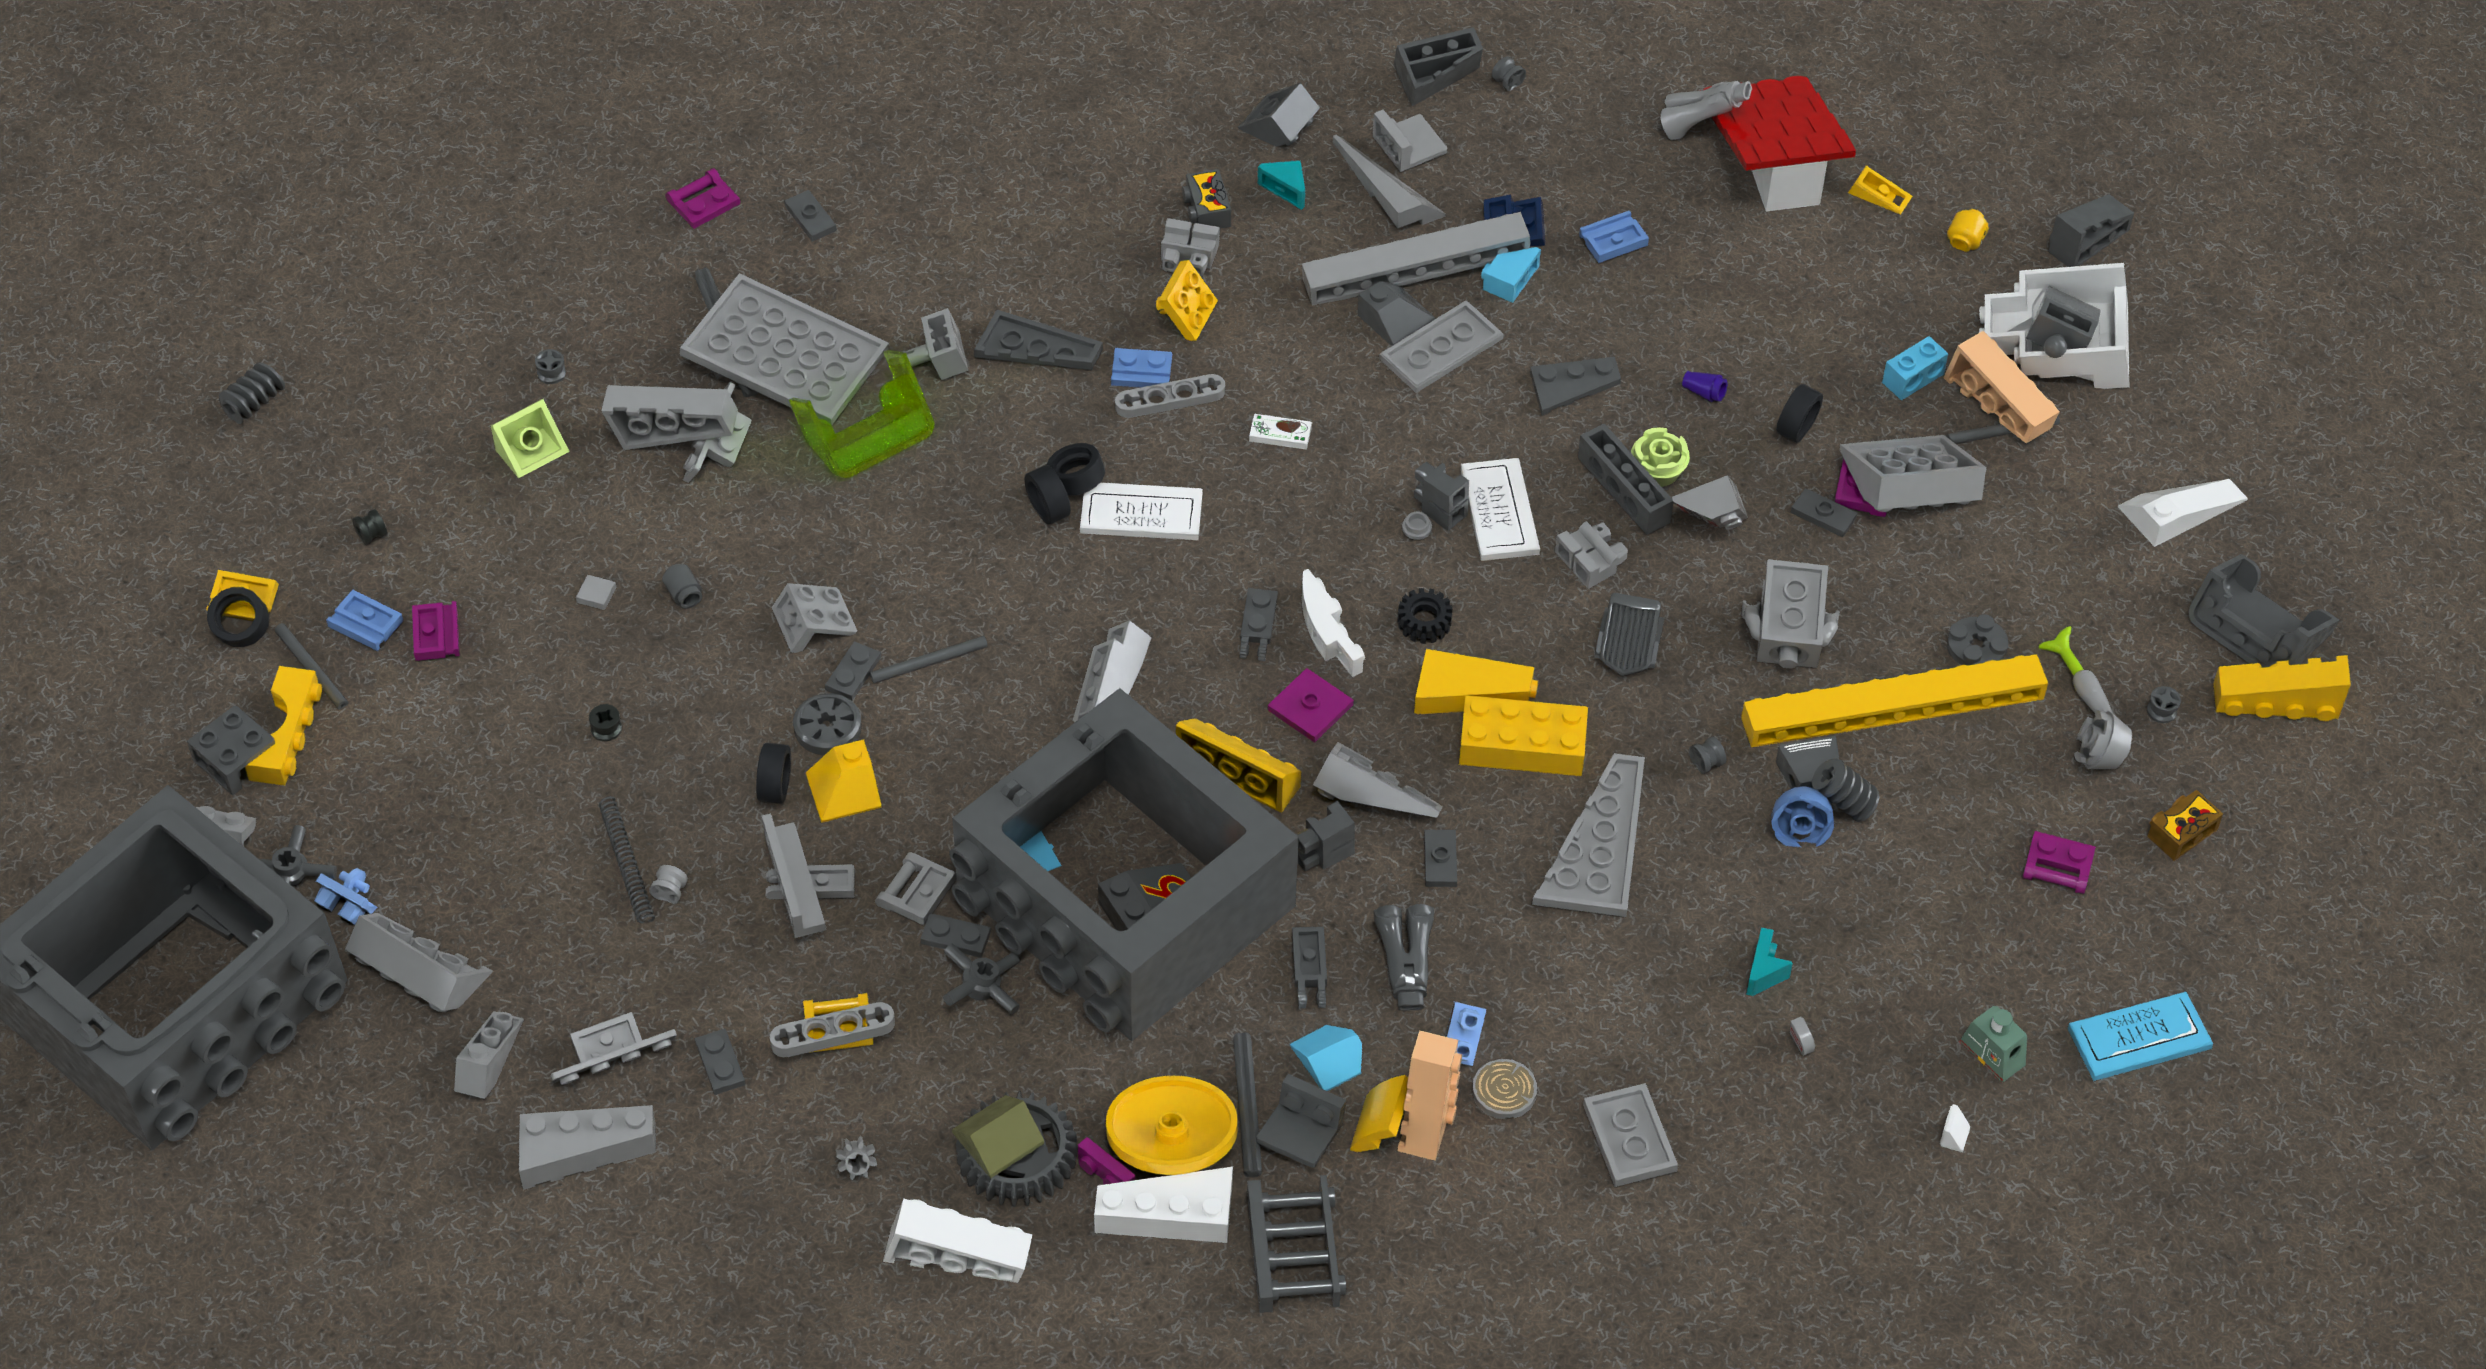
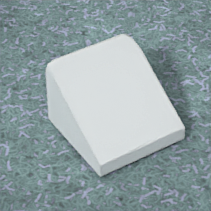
M1953 1104L1950 1106L1940 1145L1963 1152L1970 1125L1957 1105Z

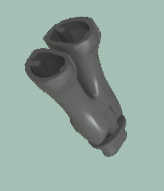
M1415 904L1406 909L1405 921L1409 953L1405 952L1403 946L1401 908L1394 905L1379 907L1373 911L1386 952L1393 997L1398 999L1399 1010H1421L1424 1008L1423 998L1427 996L1428 943L1434 921V907L1426 904Z

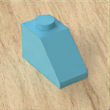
M1534 247L1498 254L1491 264L1487 263L1482 271L1481 278L1484 279L1483 290L1513 303L1539 268L1541 249Z

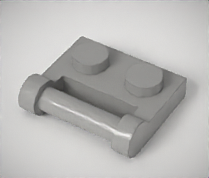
M909 852L902 861L903 866L885 892L879 893L875 903L881 908L888 911L892 910L919 924L925 925L929 914L934 912L955 882L956 872ZM919 871V874L901 899L896 897L913 872Z

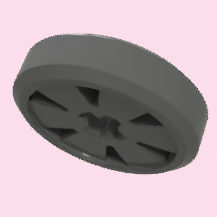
M824 693L808 698L797 708L793 719L794 733L799 744L806 750L819 755H825L835 746L857 741L862 729L861 715L858 707L850 699L833 693ZM828 720L832 726L827 727L823 722Z

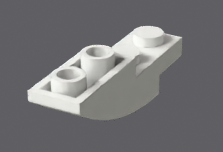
M1309 569L1304 570L1302 581L1303 615L1317 650L1325 661L1337 657L1352 677L1362 673L1365 655L1362 648L1351 641L1346 628L1340 623V615L1342 614L1340 603L1336 598L1330 597L1320 578H1315Z

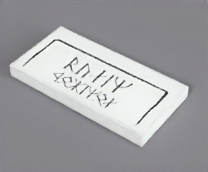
M1519 458L1461 464V474L1469 480V498L1467 499H1469L1468 505L1481 561L1540 555V546Z
M1099 483L1095 488L1084 493L1080 533L1198 540L1203 489Z

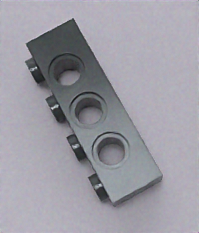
M1605 423L1580 435L1579 460L1646 535L1671 523L1673 499Z

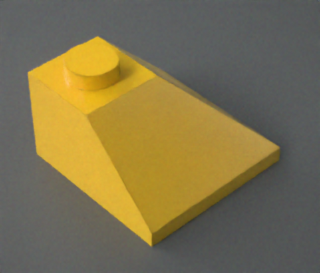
M864 739L833 747L806 771V777L821 823L882 808L872 763Z

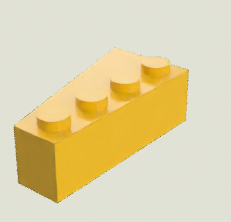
M2348 655L2336 656V661L2321 662V658L2308 659V664L2289 665V660L2276 661L2270 667L2262 668L2260 663L2220 666L2213 683L2216 712L2226 713L2229 716L2256 714L2261 718H2267L2272 715L2287 716V718L2293 720L2302 717L2317 718L2320 721L2338 719L2351 686Z

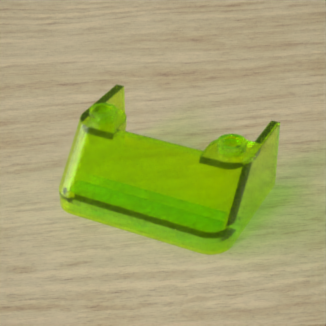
M893 350L883 352L894 379L886 382L879 391V400L883 410L836 434L832 425L827 420L817 417L810 400L795 397L789 399L805 440L834 475L842 478L852 477L928 438L933 433L934 419L905 352Z

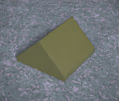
M1007 1095L952 1129L954 1136L990 1179L1044 1144V1139L1025 1102Z

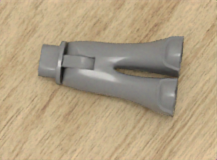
M1738 81L1720 82L1701 91L1668 94L1665 99L1667 108L1662 109L1660 117L1666 135L1670 140L1683 138L1691 127L1702 120L1733 110V107H1740L1743 101L1750 98L1752 86L1749 81L1743 83Z

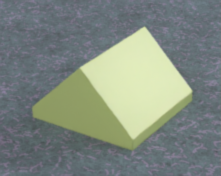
M543 399L491 425L496 452L518 478L570 452Z

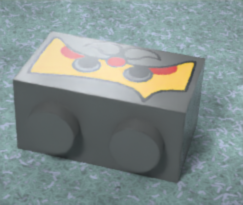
M1219 169L1186 174V186H1182L1184 203H1190V207H1188L1190 222L1220 227V229L1231 227V207Z

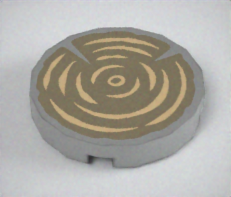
M1498 1059L1488 1062L1478 1069L1473 1079L1472 1091L1476 1105L1485 1114L1497 1119L1517 1118L1532 1108L1537 1095V1082L1533 1073L1524 1064L1509 1059Z

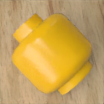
M1975 209L1957 212L1947 230L1950 244L1952 247L1965 252L1978 249L1989 230L1988 222L1984 215Z

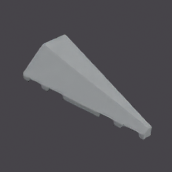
M1338 135L1333 136V143L1369 195L1376 197L1397 228L1416 221L1424 225L1445 217V213L1349 142Z

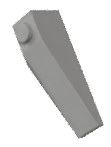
M1339 742L1330 752L1313 784L1318 787L1317 791L1321 795L1332 800L1336 797L1344 801L1435 818L1438 817L1443 807L1411 786L1406 785L1403 789L1400 788L1396 776L1388 771L1375 772L1371 766L1373 761Z

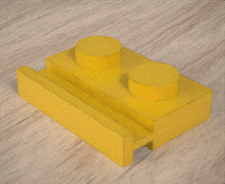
M218 570L210 598L212 601L217 594L230 587H244L253 591L266 604L268 612H271L279 584L276 580ZM237 601L230 604L222 616L254 621L255 610L250 603Z

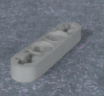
M1208 374L1125 390L1116 396L1115 410L1121 417L1132 418L1218 401L1225 395V381L1219 375ZM1213 385L1217 390H1211L1208 386ZM1197 387H1199L1201 394H1197ZM1186 390L1191 392L1192 395L1187 398L1179 397L1177 393L1179 391ZM1160 396L1164 400L1160 403H1152L1149 401V398ZM1140 398H1143L1144 405H1141ZM1129 401L1132 406L1127 407L1124 402Z
M878 1002L781 1024L771 1031V1049L777 1056L791 1057L882 1036L891 1032L895 1026L894 1011L890 1005ZM882 1015L884 1022L878 1023L876 1016ZM862 1018H866L867 1027H863ZM845 1021L857 1023L856 1029L850 1032L841 1030L840 1025ZM814 1028H821L826 1032L819 1039L810 1038L808 1033ZM802 1032L803 1041L799 1042L798 1033ZM787 1037L789 1044L783 1045L781 1038Z

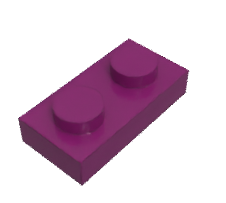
M1088 1137L1078 1144V1162L1080 1167L1090 1175L1093 1173L1103 1179L1104 1185L1135 1180V1174Z

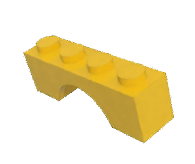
M279 666L271 693L275 707L285 712L287 716L283 725L271 734L274 737L275 744L246 765L245 769L249 781L285 786L288 776H293L296 771L295 756L297 751H302L304 748V730L306 726H311L313 722L314 711L312 707L314 701L319 702L321 699L322 685L318 683L314 670Z

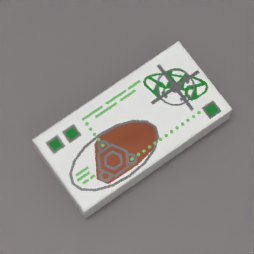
M1254 414L1249 441L1307 450L1312 422Z

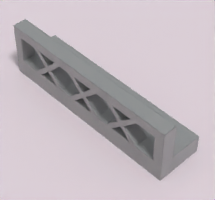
M771 813L762 815L766 843L795 938L825 931V921L795 823L775 827Z

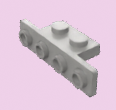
M730 382L724 388L728 390L730 396L735 388V384ZM737 411L732 435L694 440L692 446L696 449L694 454L691 453L683 466L687 470L683 481L688 483L699 472L706 456L723 466L731 467L737 458L752 420Z
M630 1012L571 1033L570 1038L579 1064L551 1073V1081L559 1080L561 1085H565L580 1079L578 1075L580 1072L590 1069L592 1074L610 1068V1061L621 1058L622 1062L625 1063L641 1057L640 1051L652 1047L654 1052L672 1045L671 1039L677 1036L676 1031L672 1029L642 1040L634 1016Z

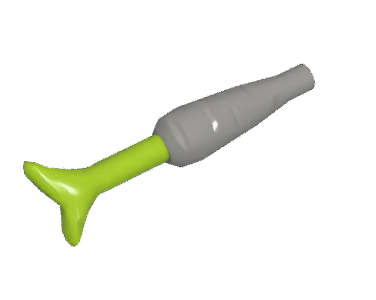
M2071 626L2063 629L2054 640L2046 641L2039 645V649L2061 655L2074 676L2072 680L2073 687L2094 713L2095 710L2112 712L2097 677L2093 672L2083 669L2070 649L2069 637Z

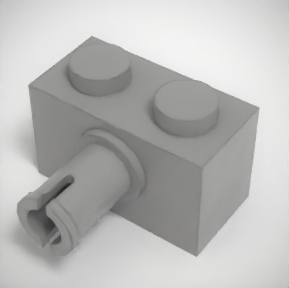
M947 308L921 317L926 344L902 351L906 367L910 369L919 364L932 361L941 380L968 371L960 332L949 309Z

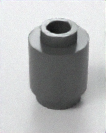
M675 564L666 570L662 581L675 603L685 609L696 606L702 599V588L690 568L685 564Z

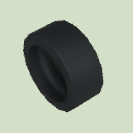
M1805 384L1799 385L1789 397L1780 414L1776 427L1777 433L1795 443L1800 442L1818 416L1823 402V394Z
M1075 443L1059 449L1049 458L1046 464L1057 473L1068 496L1090 491L1103 480L1105 475V467L1098 449L1094 445L1087 443ZM1086 465L1084 468L1077 472L1065 474L1068 470L1072 469L1073 467Z
M1044 465L1025 474L1024 482L1028 497L1044 523L1052 524L1070 515L1071 507L1067 492L1053 468L1049 465Z
M230 587L221 591L212 599L207 611V622L210 630L223 643L232 647H245L256 643L264 636L269 626V612L266 604L253 591L244 587ZM246 601L255 610V619L252 625L238 634L227 632L221 623V616L225 609L234 602Z
M763 744L760 751L756 778V794L759 801L780 804L785 801L791 772V749L789 745Z

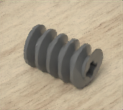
M262 362L256 363L253 369L246 371L244 376L236 380V383L230 384L227 390H223L219 394L220 405L229 418L238 424H242L243 418L240 414L246 418L251 417L252 413L249 407L258 411L260 409L258 401L263 404L268 403L269 399L266 393L271 397H275L277 395L275 387L283 390L285 383L273 368Z
M1839 759L1827 760L1814 773L1812 779L1813 788L1819 790L1830 802L1836 804L1839 809L1844 810L1847 815L1852 816L1853 820L1862 822L1874 813L1880 798L1878 789L1862 778L1860 774L1854 772L1851 767L1845 765L1843 761Z

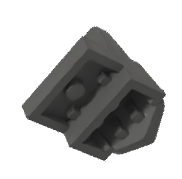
M1613 593L1608 607H1605L1595 658L1601 659L1605 665L1621 676L1644 671L1648 667L1655 668L1665 619L1660 617L1661 603L1658 600Z

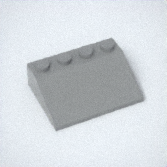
M1944 435L1840 444L1839 450L1863 499L1877 511L1889 512L1893 508L1917 509L1918 506L1924 505L1941 507L1944 503L1969 504L1970 501L1982 500L1986 466Z

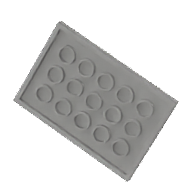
M739 273L680 347V356L832 426L888 352L889 343Z

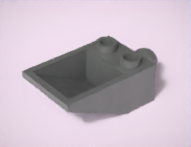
M2048 286L2026 339L2033 341L2039 346H2043L2045 353L2051 358L2063 356L2067 349L2087 348L2098 325L2101 310Z

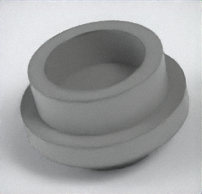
M1412 512L1404 519L1402 530L1407 537L1421 540L1430 535L1432 523L1426 514Z

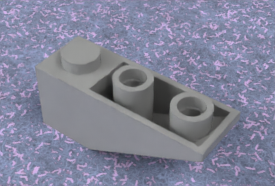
M493 1011L456 1058L455 1092L483 1099L487 1097L498 1080L524 1021L523 1018L512 1016L507 1012Z

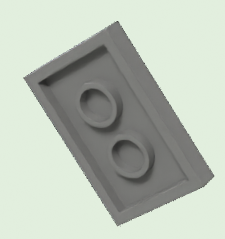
M1646 1083L1584 1098V1109L1614 1187L1677 1172L1678 1163Z

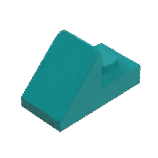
M1761 927L1746 995L1754 996L1790 978L1793 963L1788 960L1775 958L1777 944L1772 943L1774 930Z

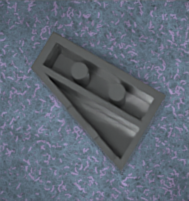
M2108 194L2058 214L2053 232L2049 237L2050 245L2048 252L2067 267L2080 266L2128 232L2134 212Z

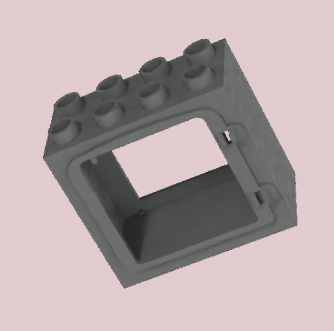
M169 785L0 924V1019L151 1151L166 1139L177 1141L186 1136L196 1124L198 1112L216 1096L228 1097L236 1092L244 1083L249 1067L266 1052L276 1054L285 1049L293 1040L297 1025L315 1009L325 1011L336 1004L344 992L345 983L348 981L325 913ZM199 907L224 929L231 932L232 936L247 947V949L146 1036L141 1038L132 1037L94 1005L90 999L188 917V911ZM93 1024L103 1032L100 1036L91 1027Z

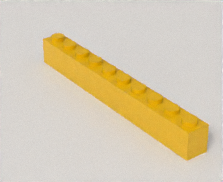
M2037 654L2030 656L2020 655L2011 659L1989 660L1980 664L1959 665L1955 668L1929 670L1925 673L1913 675L1903 674L1894 678L1873 679L1864 683L1842 684L1838 687L1812 689L1808 692L1796 694L1786 693L1765 699L1755 698L1744 702L1741 719L1750 746L1757 747L2044 700L2048 681Z

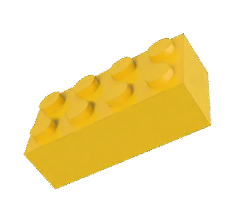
M1465 695L1459 765L1582 776L1588 707Z

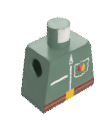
M1992 1006L1971 1022L1959 1042L2003 1083L2026 1065L2027 1035L2012 1021L2013 1017L2009 1011L2000 1009L1998 1006Z

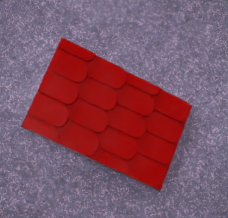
M1791 76L1781 81L1766 79L1756 84H1751L1750 98L1743 101L1740 107H1733V110L1712 117L1745 171L1752 170L1766 212L1820 205L1828 160L1852 158L1856 155V149L1844 129H1841L1834 115L1829 112L1820 94L1816 93L1809 79L1804 76Z

